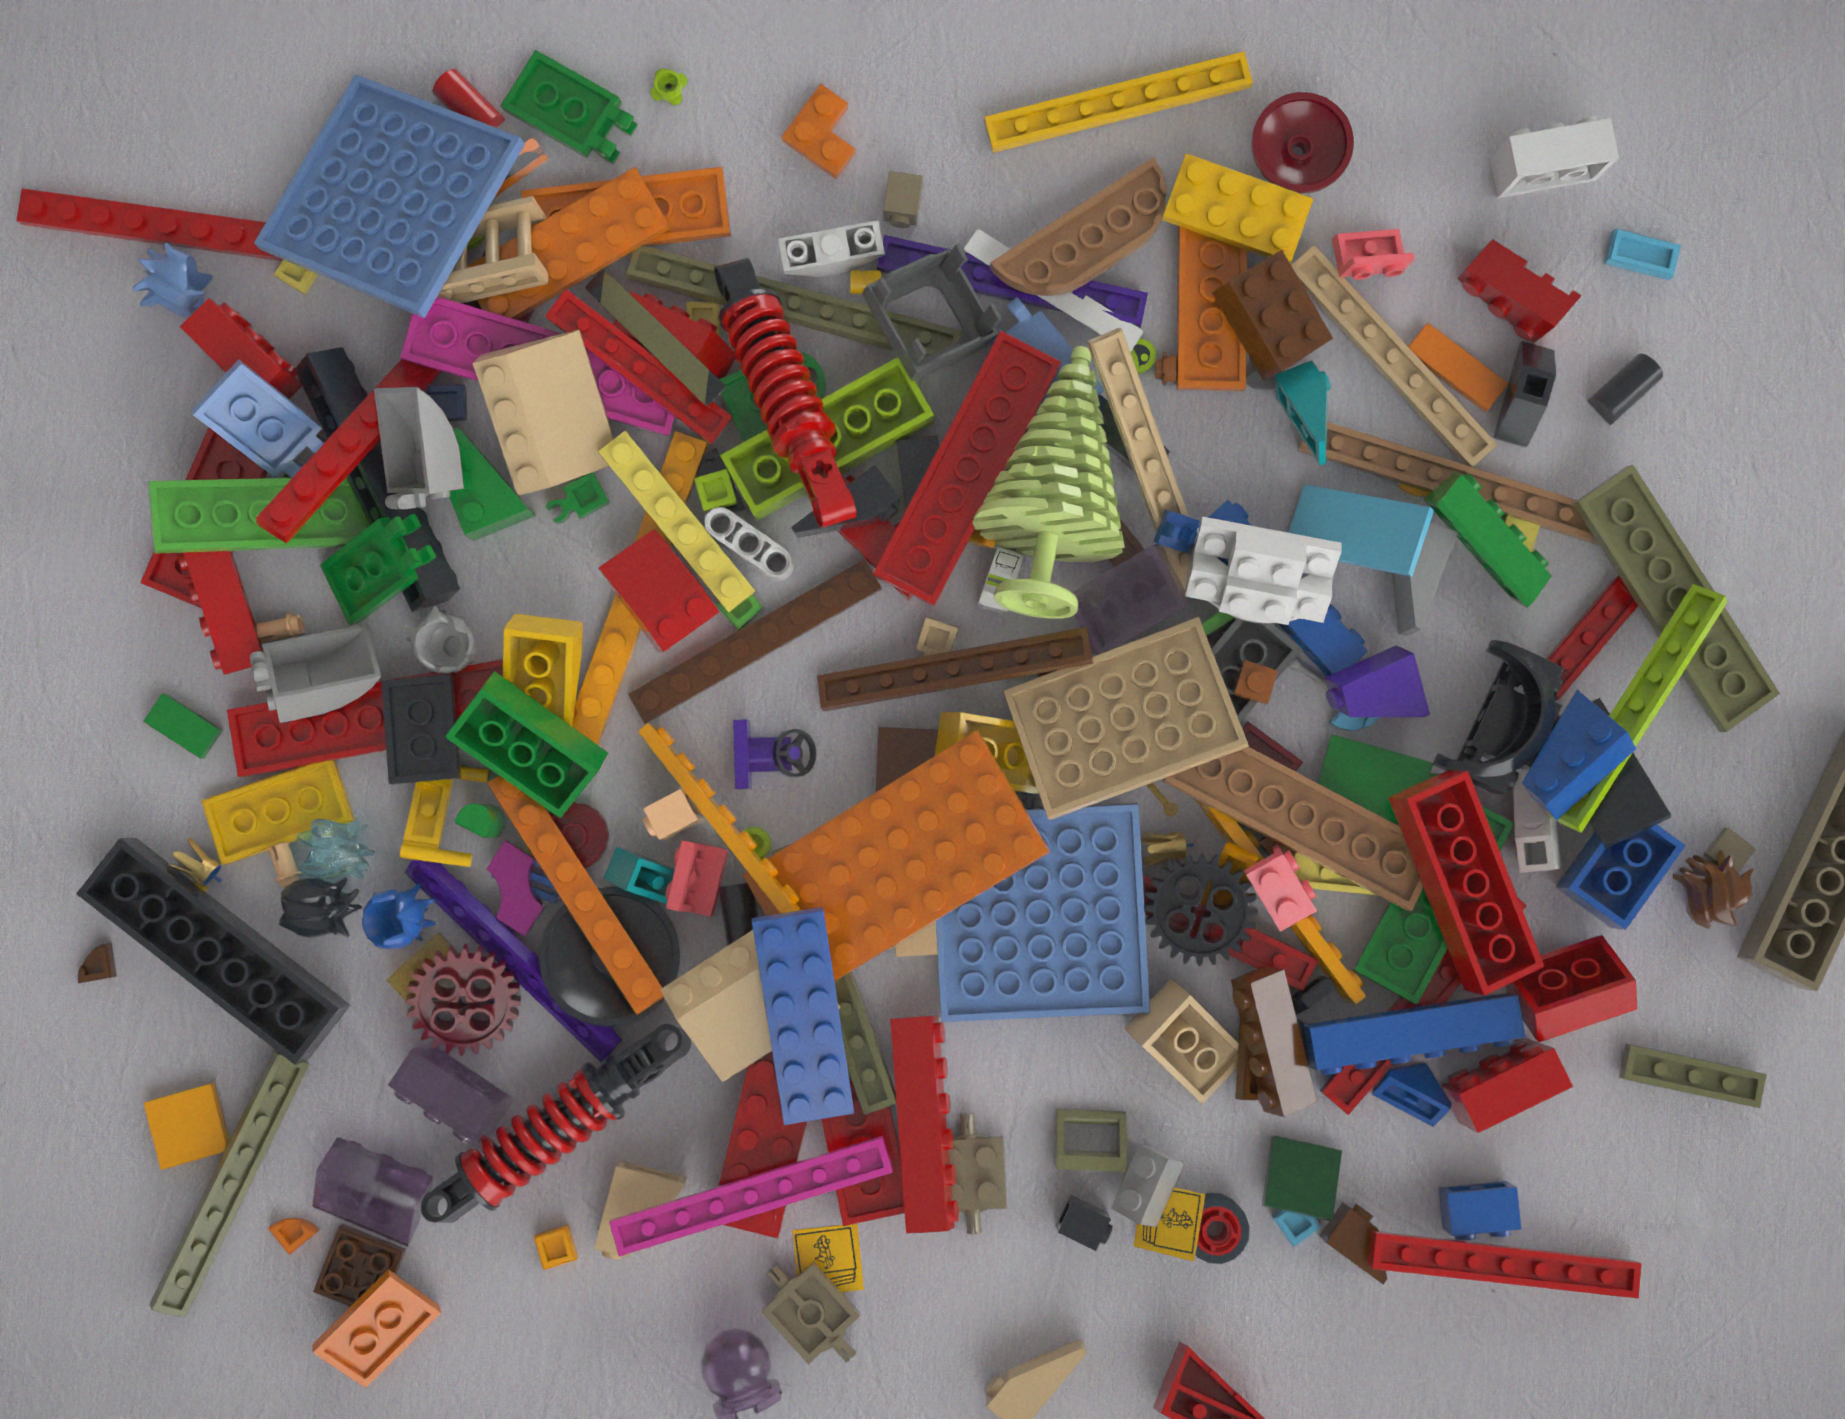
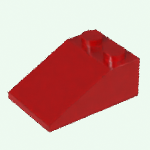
M655 528L598 567L657 652H665L719 613L699 582Z

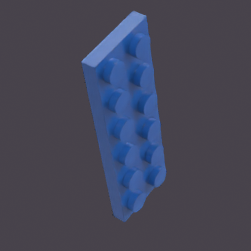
M823 907L752 918L784 1125L854 1114Z

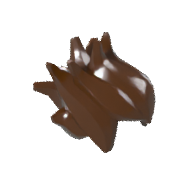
M1722 850L1719 851L1716 865L1698 855H1693L1692 858L1688 857L1685 861L1693 871L1681 867L1679 871L1682 875L1673 874L1672 878L1680 882L1684 887L1686 912L1697 925L1707 929L1711 927L1710 923L1712 920L1736 926L1732 911L1742 907L1752 896L1750 879L1754 869L1752 868L1740 875L1733 866L1731 854L1725 859Z

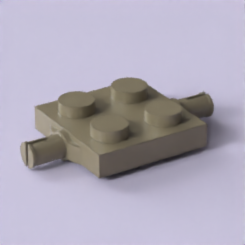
M967 1113L960 1114L961 1134L953 1137V1149L949 1150L950 1164H954L956 1170V1184L952 1186V1199L957 1200L959 1211L966 1213L967 1234H973V1220L975 1234L982 1232L980 1212L987 1209H1004L1008 1206L1004 1137H986L978 1133L975 1134V1113H968V1126Z
M814 1261L800 1274L790 1279L777 1263L774 1264L772 1269L770 1268L766 1272V1275L780 1289L776 1297L762 1309L764 1316L808 1364L821 1352L832 1347L847 1363L850 1357H854L856 1351L844 1340L843 1336L847 1328L860 1317L858 1309Z

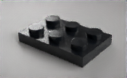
M439 675L381 681L389 784L460 779L459 747L445 738L457 721L454 676Z

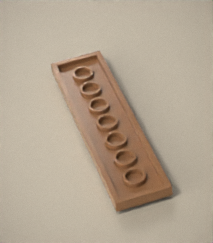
M1250 747L1168 776L1162 781L1406 911L1413 910L1423 889L1418 871L1401 828L1398 825Z

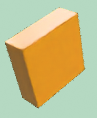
M569 1224L533 1236L543 1270L569 1263L579 1258Z

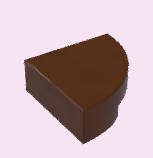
M112 943L97 946L86 957L78 971V984L117 977Z

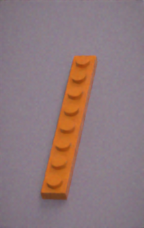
M501 776L489 781L487 785L635 1014L638 1015L664 998L660 990L662 986L545 807Z

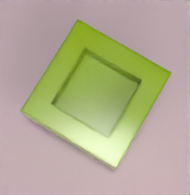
M727 469L694 478L704 513L710 512L717 507L725 508L738 504Z

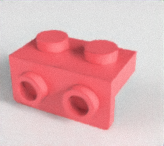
M1399 229L1336 234L1332 239L1339 277L1353 276L1354 280L1366 279L1375 274L1395 277L1404 273L1405 269L1415 260L1414 253H1404Z
M682 840L681 846L678 847L674 855V865L676 867L673 880L670 881L666 889V899L668 900L666 908L712 917L717 904L728 850Z
M1277 844L1272 847L1274 854L1244 871L1281 932L1315 913L1317 910L1311 900L1317 896L1307 879L1300 882L1296 876L1295 871L1300 869L1290 850L1283 853Z

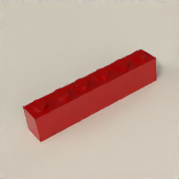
M938 1015L890 1019L906 1234L946 1232L955 1228L954 1222H958L959 1208L957 1200L952 1199V1186L956 1184V1170L954 1164H950L949 1150L953 1149V1133L951 1128H947L946 1114H950L951 1105L949 1094L944 1093L943 1079L948 1076L947 1060L945 1057H941L940 1043L945 1042L944 1024L939 1022Z

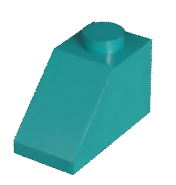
M616 846L603 879L626 891L667 904L666 889L670 881L673 880L675 869Z

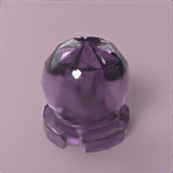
M734 1328L717 1334L706 1345L701 1361L702 1376L710 1392L719 1397V1400L712 1405L716 1419H738V1412L752 1407L756 1414L781 1400L780 1395L782 1391L779 1381L777 1379H768L771 1370L770 1355L760 1337L749 1331Z

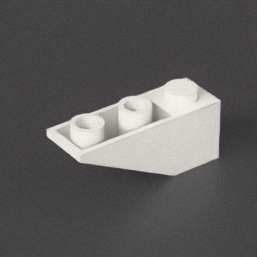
M1517 769L1516 772L1519 773V777L1513 787L1515 841L1519 872L1561 869L1562 863L1556 821L1551 819L1547 812L1532 799L1522 784L1529 769Z

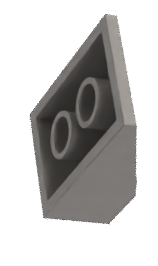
M1430 522L1413 577L1392 573L1400 635L1408 636L1423 629L1456 540L1457 531Z

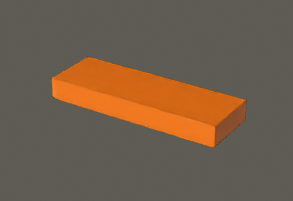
M1428 322L1408 346L1432 373L1484 412L1490 409L1509 384Z

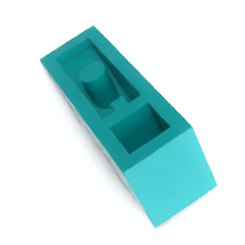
M1311 360L1274 375L1276 399L1319 466L1326 464L1327 391L1331 389V384L1326 372H1320Z

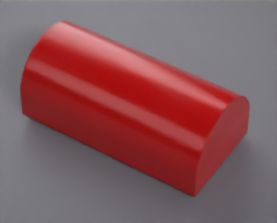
M457 69L447 70L436 80L432 92L448 110L495 128L505 121V118Z

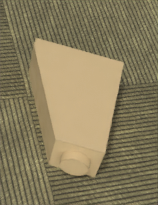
M621 1160L615 1166L594 1249L601 1250L602 1255L610 1259L621 1260L623 1256L629 1257L631 1253L618 1256L609 1221L674 1200L686 1185L688 1177Z

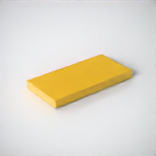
M336 760L301 766L201 800L221 865H228L266 852L269 847L285 842L293 843L355 821Z

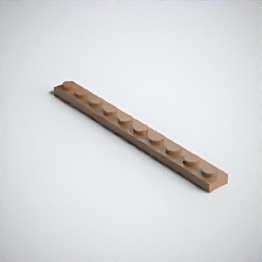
M1327 422L1326 460L1430 493L1454 472L1462 473L1463 476L1469 473L1482 487L1478 493L1486 502L1491 498L1503 510V516L1509 515L1540 525L1541 528L1599 545L1572 504L1577 501L1575 499ZM1301 438L1298 451L1312 455Z

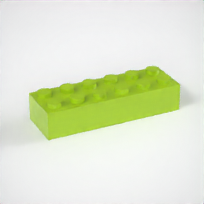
M898 357L822 399L824 404L823 412L829 415L831 422H834L836 431L829 441L836 448L834 460L841 474L896 445L898 440H905L934 424V413L917 383L911 381ZM767 430L720 455L756 521L807 494L799 474L791 471L788 458L779 457L773 451L772 442Z

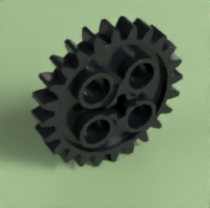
M1200 852L1198 861H1193L1190 854L1186 853L1185 864L1182 865L1176 858H1173V870L1170 871L1164 866L1160 868L1161 874L1164 877L1163 880L1152 877L1151 882L1157 890H1146V896L1154 900V902L1144 904V910L1153 913V915L1145 918V924L1156 925L1150 932L1151 938L1162 936L1159 948L1163 949L1170 945L1172 947L1170 951L1171 958H1174L1179 952L1183 953L1184 964H1187L1191 956L1196 957L1198 966L1202 965L1204 957H1209L1212 965H1216L1217 954H1221L1223 958L1229 960L1228 949L1230 947L1240 952L1241 946L1238 940L1250 941V935L1245 931V928H1256V922L1248 918V916L1258 914L1257 907L1248 905L1257 899L1256 893H1245L1252 886L1250 880L1239 881L1243 875L1241 868L1233 873L1230 872L1231 860H1227L1222 866L1218 865V854H1215L1211 861L1208 862L1205 860L1204 852ZM1187 879L1195 881L1199 886L1197 892L1192 895L1183 894L1179 890V885L1182 881ZM1211 880V888L1206 898V909L1208 911H1203L1196 937L1191 938L1189 934L1195 921V908L1192 906H1199L1205 881ZM1218 890H1227L1233 897L1228 904L1219 905L1214 902L1213 895ZM1175 913H1183L1188 917L1189 922L1184 927L1176 928L1169 922L1170 916ZM1209 923H1216L1222 927L1223 931L1218 937L1209 938L1203 933V928Z

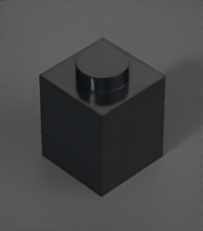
M1070 1194L1056 1224V1228L1059 1234L1096 1251L1100 1243L1106 1244L1113 1225L1109 1224L1111 1218L1108 1212Z

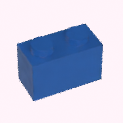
M1508 1181L1438 1187L1443 1230L1454 1236L1456 1240H1473L1476 1238V1234L1489 1233L1491 1237L1510 1236L1513 1230H1522L1518 1190L1516 1186Z

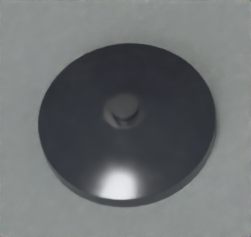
M598 888L662 988L674 981L679 971L680 946L675 928L664 910L650 898L622 888ZM565 904L555 913L548 923L541 940L539 964L542 979L549 995L565 1013L588 1025L619 1027L645 1018L664 1002L665 998H662L636 1015Z

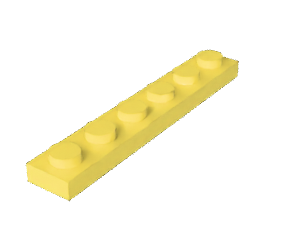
M626 431L622 432L598 451L728 613L755 593L753 587Z

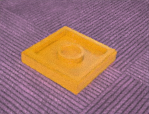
M215 1082L143 1103L160 1170L225 1151L230 1140Z

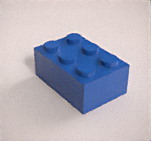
M1659 825L1650 827L1606 849L1596 832H1594L1555 888L1610 928L1626 930L1686 845Z

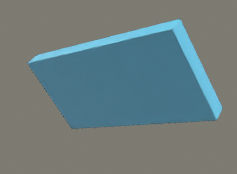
M1304 484L1288 533L1342 543V552L1338 562L1413 577L1434 510L1428 506Z

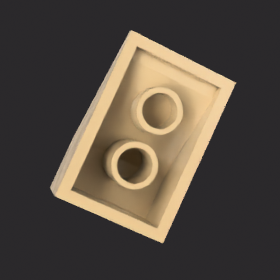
M1171 978L1149 1001L1150 1013H1137L1124 1029L1203 1104L1237 1068L1239 1043L1187 991Z

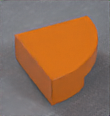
M302 1218L282 1219L268 1227L269 1231L289 1255L319 1231L317 1226Z

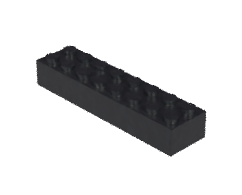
M119 838L76 894L294 1065L308 1061L351 1005L212 896L200 889L185 875L176 869L168 867L169 863L140 840L137 838Z

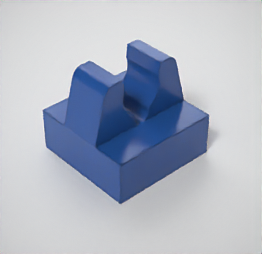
M1165 509L1153 542L1189 554L1191 545H1194L1198 534L1197 529L1200 521Z

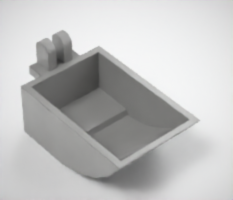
M417 387L374 388L387 493H398L387 496L385 500L386 506L389 509L426 507L425 497L429 496V499L450 497L451 490L463 489L459 446L453 428L442 409L430 396Z
M368 624L262 644L264 653L257 651L250 654L257 692L265 690L269 710H277L280 723L321 715L341 708L361 697L381 677Z

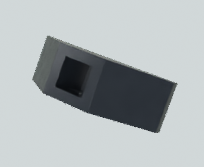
M1525 341L1519 343L1493 436L1494 439L1525 448L1529 445L1548 406L1556 377L1554 350Z

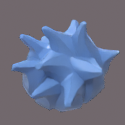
M165 243L167 254H158L152 249H148L147 253L150 259L138 258V261L146 268L144 272L149 276L132 287L134 292L150 291L141 300L140 306L149 305L153 307L159 304L177 315L190 317L204 303L202 297L205 293L202 290L210 283L213 275L198 272L195 260L190 254L176 250L168 243Z

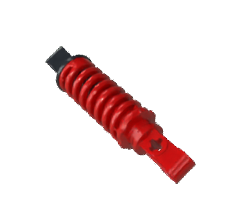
M749 258L715 266L714 273L717 286L726 301V304L719 313L718 320L721 327L728 333L729 342L735 349V356L741 364L742 373L748 379V387L754 394L755 404L761 410V418L767 425V432L772 442L773 451L779 457L788 458L791 471L799 474L812 504L816 521L821 528L855 518L856 508L853 497L846 487L837 463L834 460L836 448L829 441L836 431L835 424L831 422L829 415L823 412V401L816 396L817 387L815 383L809 380L811 376L810 371L803 365L804 357L802 353L796 350V338L790 335L791 327L783 319L784 311L779 295L773 290L760 288Z

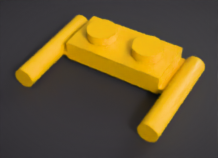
M460 766L461 780L488 783L490 770ZM453 779L417 782L415 784L403 844L400 849V858L471 867L472 853L440 849L453 789Z

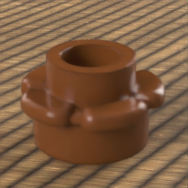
M1163 352V359H1156L1155 377L1156 379H1162V384L1166 385V383L1176 382V355H1166V352Z

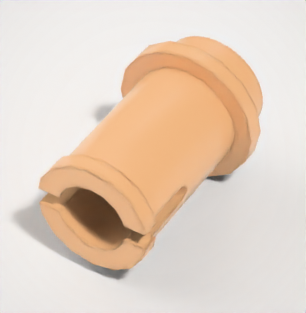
M293 613L286 614L285 618L258 622L256 627L258 637L261 638L260 641L263 644L291 637V639L297 638L305 633L302 617Z
M290 842L267 848L277 876L274 881L279 882L280 888L287 887L300 879L299 875L302 874V871L297 870Z

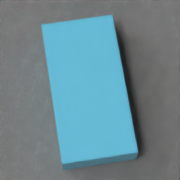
M1615 228L1611 232L1604 264L1670 280L1674 277L1681 245Z

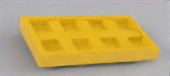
M1186 153L1162 220L1267 258L1282 249L1289 263H1291L1314 199Z

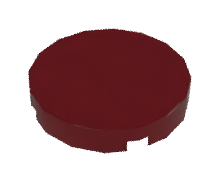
M573 802L561 818L549 812L550 817L584 869L591 867L601 859L608 846L609 831L607 822L599 811L588 804Z

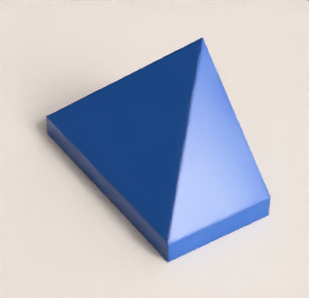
M1426 1063L1389 1071L1372 1092L1373 1096L1432 1127L1446 1115L1452 1106L1449 1098Z

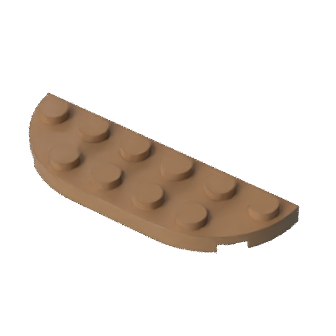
M1154 157L990 262L989 269L1007 285L1033 295H1060L1085 285L1137 251L1157 231L1164 214L1167 195L1165 178L1159 164Z

